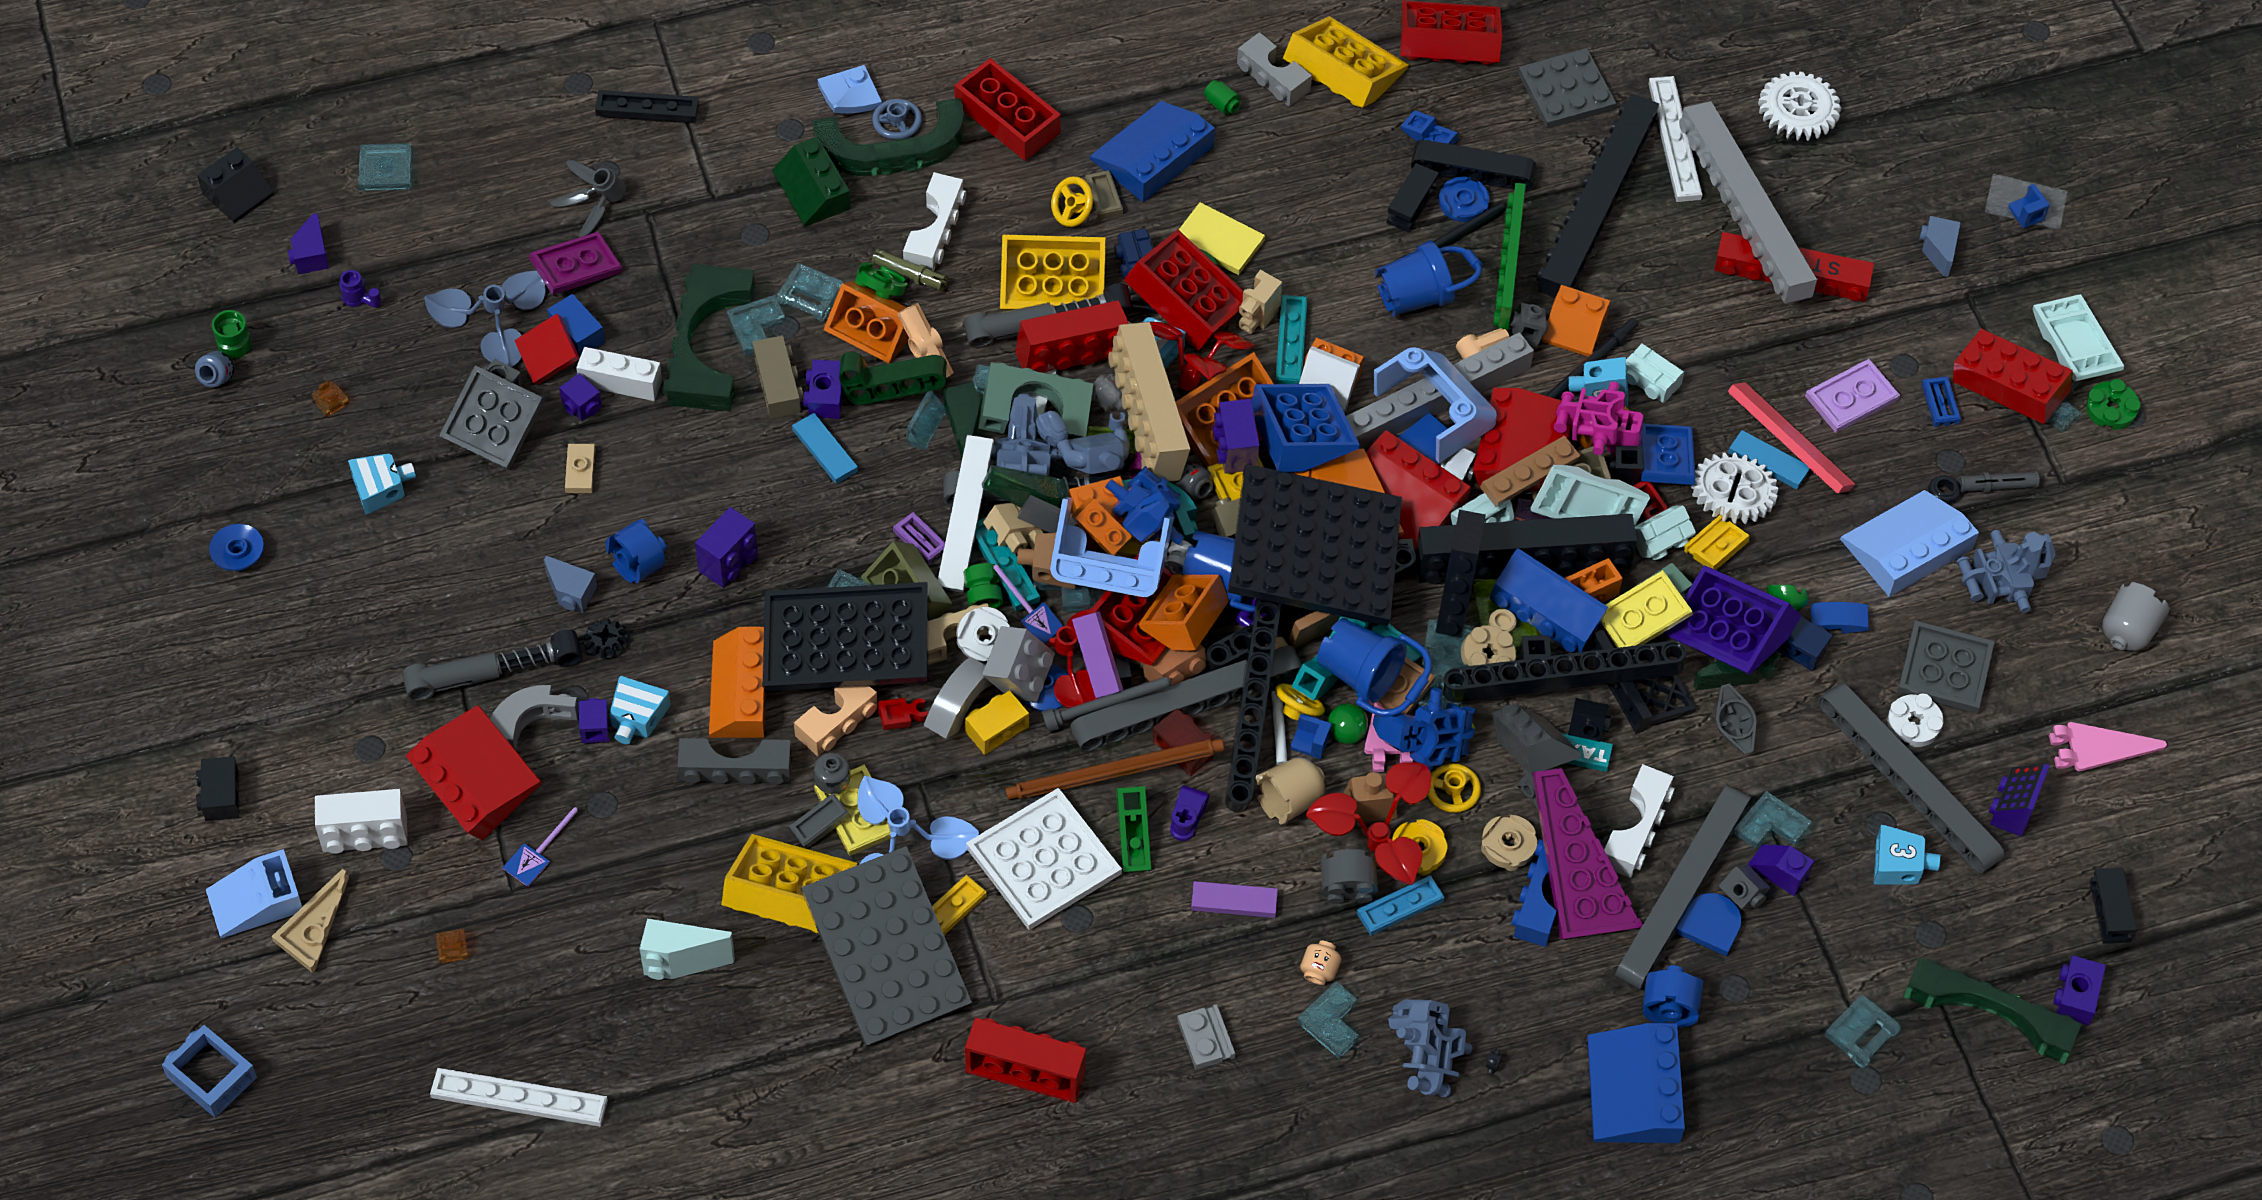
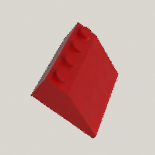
M1402 0L1400 56H1405L1407 59L1412 60L1419 59L1420 57L1430 58L1433 61L1453 59L1459 63L1479 61L1486 65L1500 62L1502 43L1500 7Z
M1179 229L1137 261L1124 279L1171 326L1185 331V339L1198 351L1214 338V333L1221 331L1240 313L1239 307L1243 303V290Z
M1493 388L1490 405L1497 414L1496 425L1481 436L1473 467L1479 488L1483 481L1557 439L1565 436L1569 440L1572 424L1567 423V429L1563 433L1557 432L1554 429V424L1557 421L1556 410L1562 402L1561 400L1521 388ZM1545 480L1527 490L1540 491Z
M1385 430L1367 450L1366 454L1385 493L1402 497L1400 525L1405 534L1398 537V540L1412 539L1415 552L1419 527L1449 525L1452 522L1450 514L1468 503L1471 488L1469 485L1389 431Z
M1165 567L1162 571L1158 589L1154 594L1148 597H1140L1107 590L1087 613L1088 615L1100 611L1113 653L1151 666L1167 647L1139 627V622L1172 575H1174Z
M479 705L425 736L406 755L465 831L481 840L487 837L542 784V781Z

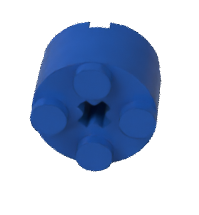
M643 519L629 524L606 539V551L608 555L612 553L615 561L612 562L614 568L630 583L636 581V584L665 565L663 552L667 549L666 544L661 537H655Z
M1676 965L1668 966L1667 970L1648 973L1642 1005L1643 1015L1654 1023L1676 1022L1677 1027H1688L1695 1024L1700 1013L1704 981L1684 973V969Z

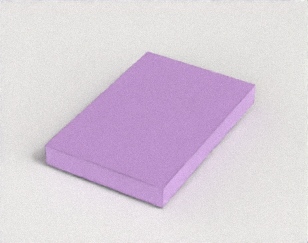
M1867 359L1807 390L1805 397L1833 431L1837 433L1899 400L1900 394L1872 361Z

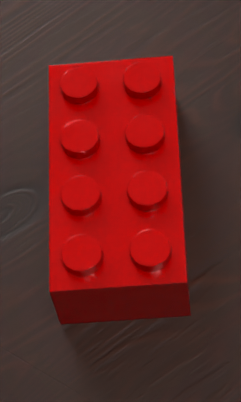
M991 58L954 85L955 105L1024 161L1061 133V114Z
M1119 300L1020 321L1015 353L1022 369L1030 368L1041 373L1055 369L1066 370L1069 367L1083 364L1089 365L1108 359L1109 352H1112L1113 337L1117 335L1119 325L1129 323Z
M1980 329L1954 361L1953 382L2045 424L2070 393L2073 370L1986 330Z
M975 1017L965 1045V1073L1076 1103L1086 1073V1048H1083L1076 1042L1068 1041L1065 1043L1055 1040L1047 1034H1033L1019 1026L1008 1027L990 1018L979 1019Z

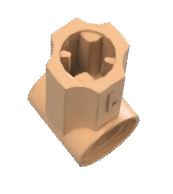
M1502 328L1479 337L1470 334L1457 342L1456 349L1461 357L1465 359L1509 338L1510 335L1506 329Z

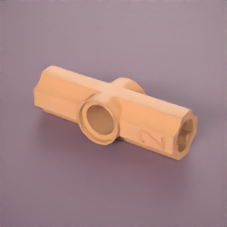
M919 303L897 313L909 337L908 345L916 358L940 355L947 361L946 378L954 372L941 349L943 347L942 339L933 327H930Z

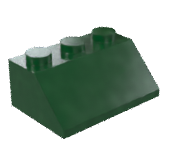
M818 137L794 145L772 169L775 178L804 227L851 209L850 191Z

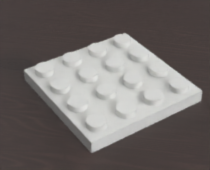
M1059 788L966 842L967 850L1028 930L1122 874V868Z

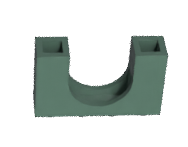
M991 362L986 375L978 429L1004 434L1009 421L1011 402L1019 394H1034L1046 398L1054 405L1067 427L1068 440L1086 437L1093 383L1085 382L1082 379L1060 377L1053 373L1036 372L1030 368L1012 367L1006 363Z

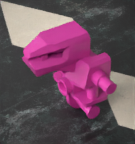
M1610 382L1608 390L1603 389L1597 397L1586 395V388H1582L1578 403L1573 402L1575 398L1573 393L1563 392L1561 396L1562 402L1556 410L1557 421L1554 424V429L1557 432L1563 433L1567 429V423L1573 424L1572 440L1577 441L1578 434L1591 436L1594 454H1603L1604 447L1607 445V451L1611 453V458H1614L1616 445L1641 446L1643 415L1640 412L1624 410L1625 393L1618 391L1619 384L1617 382Z

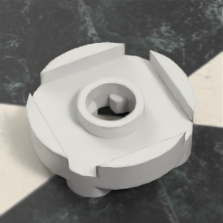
M981 607L966 613L960 620L956 631L958 647L968 658L972 657L979 662H987L1000 627H1010L1008 620L1000 611L991 607ZM985 627L989 629L988 634L991 636V639H985L982 642L979 640L977 630L982 631Z
M1927 694L1905 695L1898 698L1891 704L1887 718V727L1900 741L1908 742L1909 746L1923 747L1934 742L1943 726L1942 712ZM1912 716L1919 718L1920 725H1916L1915 722H1909V719Z

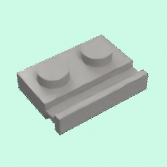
M1217 1004L1213 1005L1212 1008H1202L1177 1016V1021L1195 1070L1221 1063L1225 1059H1235V1051Z

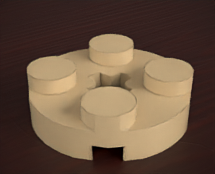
M1494 626L1476 627L1462 643V661L1465 666L1514 661L1516 651L1513 637L1509 632L1502 631ZM1488 647L1493 651L1494 655L1491 656V659L1487 658V654L1483 653L1482 649L1484 650Z
M1520 816L1495 817L1487 823L1483 830L1481 851L1493 864L1508 871H1516L1519 867L1529 863L1534 857L1537 847L1536 831L1530 822ZM1511 837L1515 839L1514 846H1507L1502 840L1504 838L1509 840Z

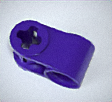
M1182 785L1171 816L1170 832L1175 839L1186 841L1193 837L1198 823L1206 810L1210 796L1209 793Z

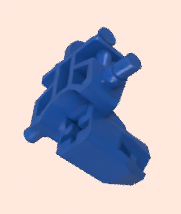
M1146 466L1127 484L1128 490L1124 486H1120L1113 479L1105 486L1118 499L1113 508L1114 514L1118 517H1126L1123 522L1124 529L1141 542H1146L1147 540L1157 541L1162 534L1164 518L1171 516L1175 519L1173 513L1181 506V502L1178 500L1181 494L1167 485L1168 480L1165 477L1159 479ZM1172 526L1170 539L1179 545L1183 541L1184 536Z
M1440 688L1431 689L1428 705L1419 707L1416 710L1415 716L1401 712L1395 716L1384 717L1375 714L1373 718V726L1381 740L1402 753L1410 752V758L1417 763L1426 765L1430 773L1433 770V766L1442 765L1445 758L1457 762L1460 759V755H1468L1470 738H1473L1475 735V729L1472 728L1475 709L1472 707L1460 708L1453 703H1447L1446 709H1441L1442 689Z

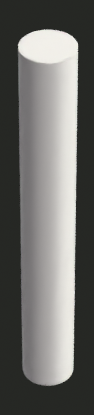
M1273 691L1271 694L1276 763L1278 766L1287 761L1284 713L1282 711L1283 701Z

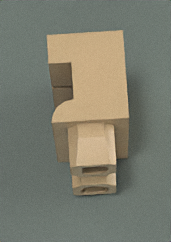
M1262 270L1256 274L1254 290L1246 289L1243 291V303L1239 307V312L1242 315L1239 321L1241 329L1250 334L1253 333L1257 326L1264 330L1281 309L1282 281Z
M1025 502L994 505L983 522L988 531L995 530L997 532L998 546H1008L1013 554L1018 553V548L1026 549L1028 543L1034 549L1035 536L1037 534H1044L1043 529L1017 518L1018 512Z

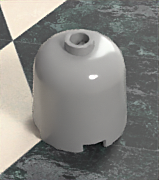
M2131 582L2130 586L2121 585L2102 623L2103 632L2111 645L2116 649L2138 651L2146 647L2169 614L2170 608L2166 600L2161 603L2154 597L2156 591L2145 585Z

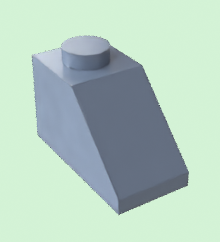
M1930 216L1928 225H1922L1919 240L1924 241L1922 252L1943 276L1948 277L1953 263L1960 222Z
M546 556L544 558L546 574L558 603L567 610H577L583 613L597 589L595 573Z

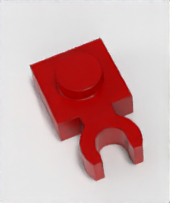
M905 698L878 701L877 708L883 730L910 727L911 719L918 722L926 721L928 711L919 712L917 708L925 706V699H915L912 704H907Z

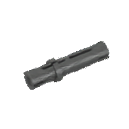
M2037 471L2004 474L1982 472L1981 475H1961L1957 479L1961 492L1982 491V493H1989L1990 490L2037 488L2040 482Z

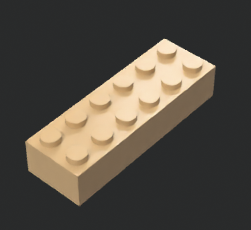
M1150 322L1119 325L1117 335L1113 337L1112 352H1109L1108 360L1110 367H1114L1116 387L1120 388L1122 393V407L1124 410L1127 409L1129 415V429L1134 431L1135 448L1141 454L1142 469L1146 466L1159 479L1165 477L1168 482L1178 481L1181 479L1190 447Z

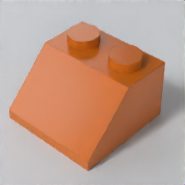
M1561 285L1548 319V329L1546 334L1543 335L1542 342L1588 357L1593 353L1607 319L1610 300Z

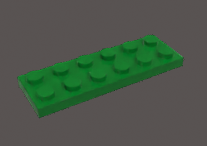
M1515 183L1514 193L1509 192L1495 302L1496 308L1493 326H1498V329H1506L1507 332L1512 310L1526 185L1521 183Z

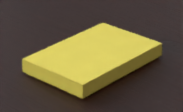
M1201 202L1179 229L1195 246L1211 254L1217 265L1237 275L1241 273L1265 241L1264 234Z
M1662 570L1607 603L1608 609L1601 625L1617 648L1643 645L1692 616L1693 612Z
M865 764L850 770L849 785L842 792L835 794L851 815L835 828L849 856L891 839L887 818L881 824L873 825L866 822L859 813L857 802L858 790L863 777H871ZM816 785L814 786L820 801L831 795L821 791Z

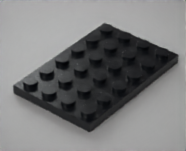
M916 582L765 591L762 682L764 691L928 682V583Z

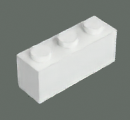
M584 347L577 365V374L580 373L596 389L655 401L662 382L660 362Z

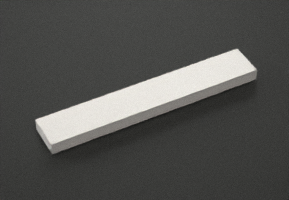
M1674 76L1649 78L1648 84L1652 101L1660 103L1657 122L1676 202L1701 200L1702 191L1690 142L1679 126L1683 112Z
M967 435L938 576V582L944 590L964 593L963 571L969 567L994 444L993 439Z
M437 1068L430 1092L431 1098L599 1127L602 1125L608 1102L607 1096Z

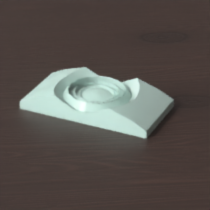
M2081 294L2033 305V312L2043 339L2052 345L2059 364L2073 370L2072 379L2074 381L2124 369V364Z
M1553 465L1531 506V511L1551 518L1633 514L1634 525H1636L1650 497L1649 494L1621 480L1600 478L1580 467Z

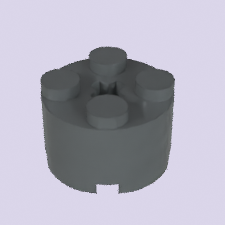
M1344 849L1334 851L1333 857L1328 859L1326 855L1322 856V894L1327 897L1328 903L1341 904L1344 902V899H1356L1358 903H1369L1373 900L1372 896L1378 892L1375 854L1371 853V857L1365 856L1364 850Z

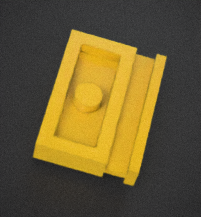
M1719 515L1685 544L1684 552L1692 554L1693 558L1703 566L1705 565L1717 570L1749 542V535L1732 522L1722 521V515Z

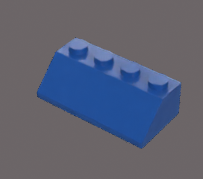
M1518 548L1497 579L1489 597L1499 607L1509 610L1519 620L1539 630L1542 635H1549V638L1572 653L1583 652L1586 649L1593 633L1598 631L1608 609L1606 605Z

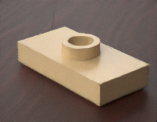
M568 444L565 478L566 493H592L595 444Z

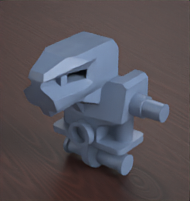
M1019 394L1018 397L1014 398L1009 414L1008 435L1006 438L996 439V445H993L991 458H995L996 473L998 475L1020 476V480H1026V476L1048 477L1050 461L1064 460L1057 448H1052L1045 440L1037 438L1036 418L1038 413L1036 399L1032 398L1030 394Z
M1994 530L1990 535L1995 550L1983 553L1981 548L1976 549L1972 559L1974 570H1972L1969 563V557L1964 556L1956 561L1963 574L1962 583L1965 587H1968L1971 601H1979L1985 595L1988 604H1993L1996 597L2004 596L2009 602L2015 601L2021 613H2027L2031 610L2028 598L2034 586L2033 580L2046 578L2055 558L2052 540L2049 534L2045 533L2042 536L2036 532H2031L2024 537L2021 545L2015 542L2006 543L2001 531ZM1979 586L1982 587V590H1983V592H1984V595H1983V593L1980 591Z
M1405 999L1394 1005L1392 1009L1393 1015L1388 1018L1390 1028L1396 1030L1399 1038L1405 1039L1404 1045L1413 1052L1411 1063H1403V1068L1418 1072V1077L1411 1076L1408 1079V1088L1410 1090H1419L1425 1095L1438 1094L1445 1098L1449 1096L1451 1088L1449 1084L1442 1083L1443 1076L1459 1077V1072L1452 1071L1453 1058L1463 1054H1470L1472 1045L1465 1042L1466 1031L1464 1029L1447 1028L1450 1010L1447 1004L1433 1000Z

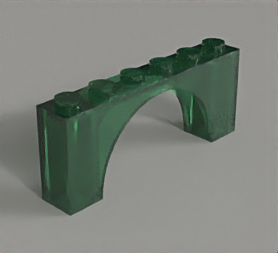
M692 264L691 273L686 274L685 277L687 293L681 296L680 308L683 312L682 316H677L676 330L679 332L678 337H673L672 352H674V357L668 360L667 370L670 376L669 379L664 380L663 394L667 395L669 406L731 412L735 393L733 375L719 373L705 366L696 358L689 345L697 326L711 314L729 307L751 306L755 289L754 270Z

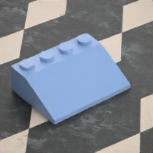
M1923 490L1841 536L1840 540L1890 597L1973 550L1979 532L1963 513Z

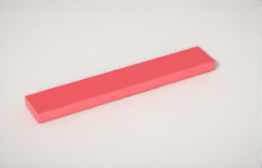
M1746 382L1733 384L1728 390L1729 394L1836 493L1851 491L1855 483Z

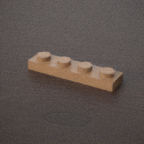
M1563 436L1483 481L1480 488L1494 506L1497 507L1545 480L1553 465L1569 466L1578 461L1580 454L1568 439Z

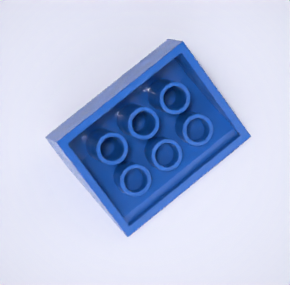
M1160 101L1090 155V160L1104 171L1110 170L1112 178L1144 202L1214 147L1215 127L1197 113Z
M1255 384L1251 401L1255 423L1278 471L1287 473L1303 472L1359 449L1360 444L1330 384Z
M1646 1023L1588 1035L1593 1142L1680 1143L1685 1126L1677 1023Z

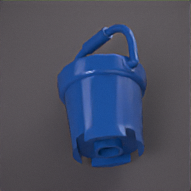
M1429 240L1419 245L1416 251L1388 265L1375 269V279L1382 276L1383 283L1377 285L1378 291L1387 311L1393 310L1391 316L1395 317L1435 304L1444 306L1455 301V291L1473 284L1480 277L1482 262L1472 250L1457 246L1438 248L1432 240ZM1442 254H1463L1467 262L1476 270L1469 279L1453 285L1450 271Z
M1197 530L1192 539L1198 540L1197 545L1188 547L1182 575H1220L1230 606L1253 612L1254 606L1245 604L1247 596L1228 593L1235 538Z
M1346 618L1338 620L1331 627L1336 633L1331 638L1325 636L1318 651L1317 662L1320 663L1319 666L1355 689L1356 696L1358 697L1356 704L1373 714L1384 717L1395 716L1416 702L1428 684V677L1431 673V657L1425 647L1405 634H1401L1399 638L1393 636L1384 637ZM1406 643L1416 648L1424 658L1425 669L1422 676L1418 677L1406 695L1405 701L1400 706L1387 710L1370 705L1378 702L1386 695L1400 674L1407 653Z

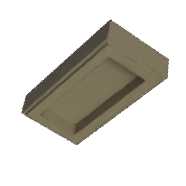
M1110 170L1085 175V181L1092 190L1093 205L1098 220L1123 215V208Z

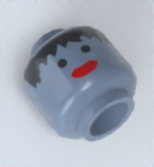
M212 351L198 359L195 364V374L199 382L204 386L218 387L232 378L234 364L226 353Z

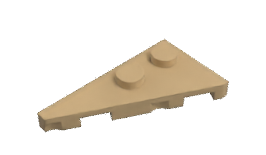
M343 869L272 935L273 942L312 973L316 970L349 880L347 872Z

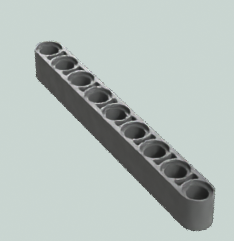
M1284 646L1274 650L1269 689L1295 680L1302 663L1293 646ZM1246 660L1081 716L1071 723V730L1081 751L1088 752L1240 700ZM1259 664L1252 665V668L1257 672L1265 671ZM1257 690L1248 691L1249 695L1259 693Z
M1839 683L1818 698L1819 706L1827 717L1976 872L1984 873L2004 858V850L1993 836L1846 684Z
M1729 785L1724 787L1622 959L1615 977L1640 990L1646 983L1647 974L1653 971L1673 937L1687 906L1697 896L1751 802V796Z

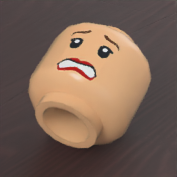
M1320 941L1319 944H1310L1307 947L1300 964L1301 971L1304 973L1306 980L1318 985H1325L1326 982L1334 980L1342 959L1340 954L1335 951V945L1327 941Z

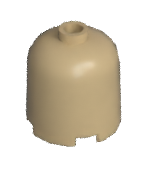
M1293 758L1256 776L1255 785H1259L1261 791L1257 798L1269 818L1277 817L1279 824H1283L1307 811L1316 800L1324 796V773L1320 767L1313 764L1309 759Z

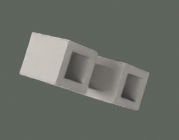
M1259 32L1238 48L1237 64L1242 71L1248 72L1254 77L1259 85L1265 86L1271 91L1276 99L1283 101L1290 107L1311 91L1312 75L1295 61L1286 67L1273 66L1276 62L1277 46Z

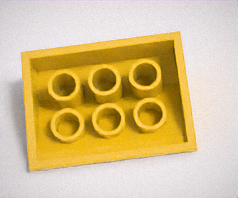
M1330 16L1292 33L1283 59L1290 64L1293 61L1298 63L1312 75L1314 81L1322 82L1330 87L1332 92L1343 95L1353 105L1362 108L1375 102L1409 66V64Z
M1002 235L1000 310H1014L1050 302L1051 305L1059 306L1062 302L1068 304L1072 303L1073 300L1078 302L1084 300L1085 297L1092 299L1096 295H1102L1105 277L1106 237Z
M751 834L725 876L721 905L736 911L748 912L761 918L773 919L790 926H798L818 933L801 892V887L857 866L858 863Z

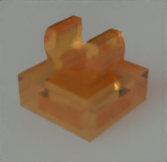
M334 381L322 383L318 386L319 390L311 394L312 400L326 417L349 404L347 396Z
M464 929L435 934L440 964L469 959Z

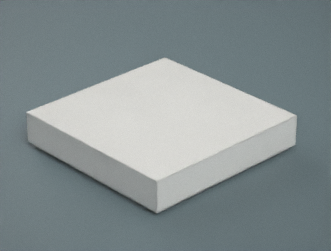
M1312 346L1309 349L1299 384H1330L1345 413L1360 365Z

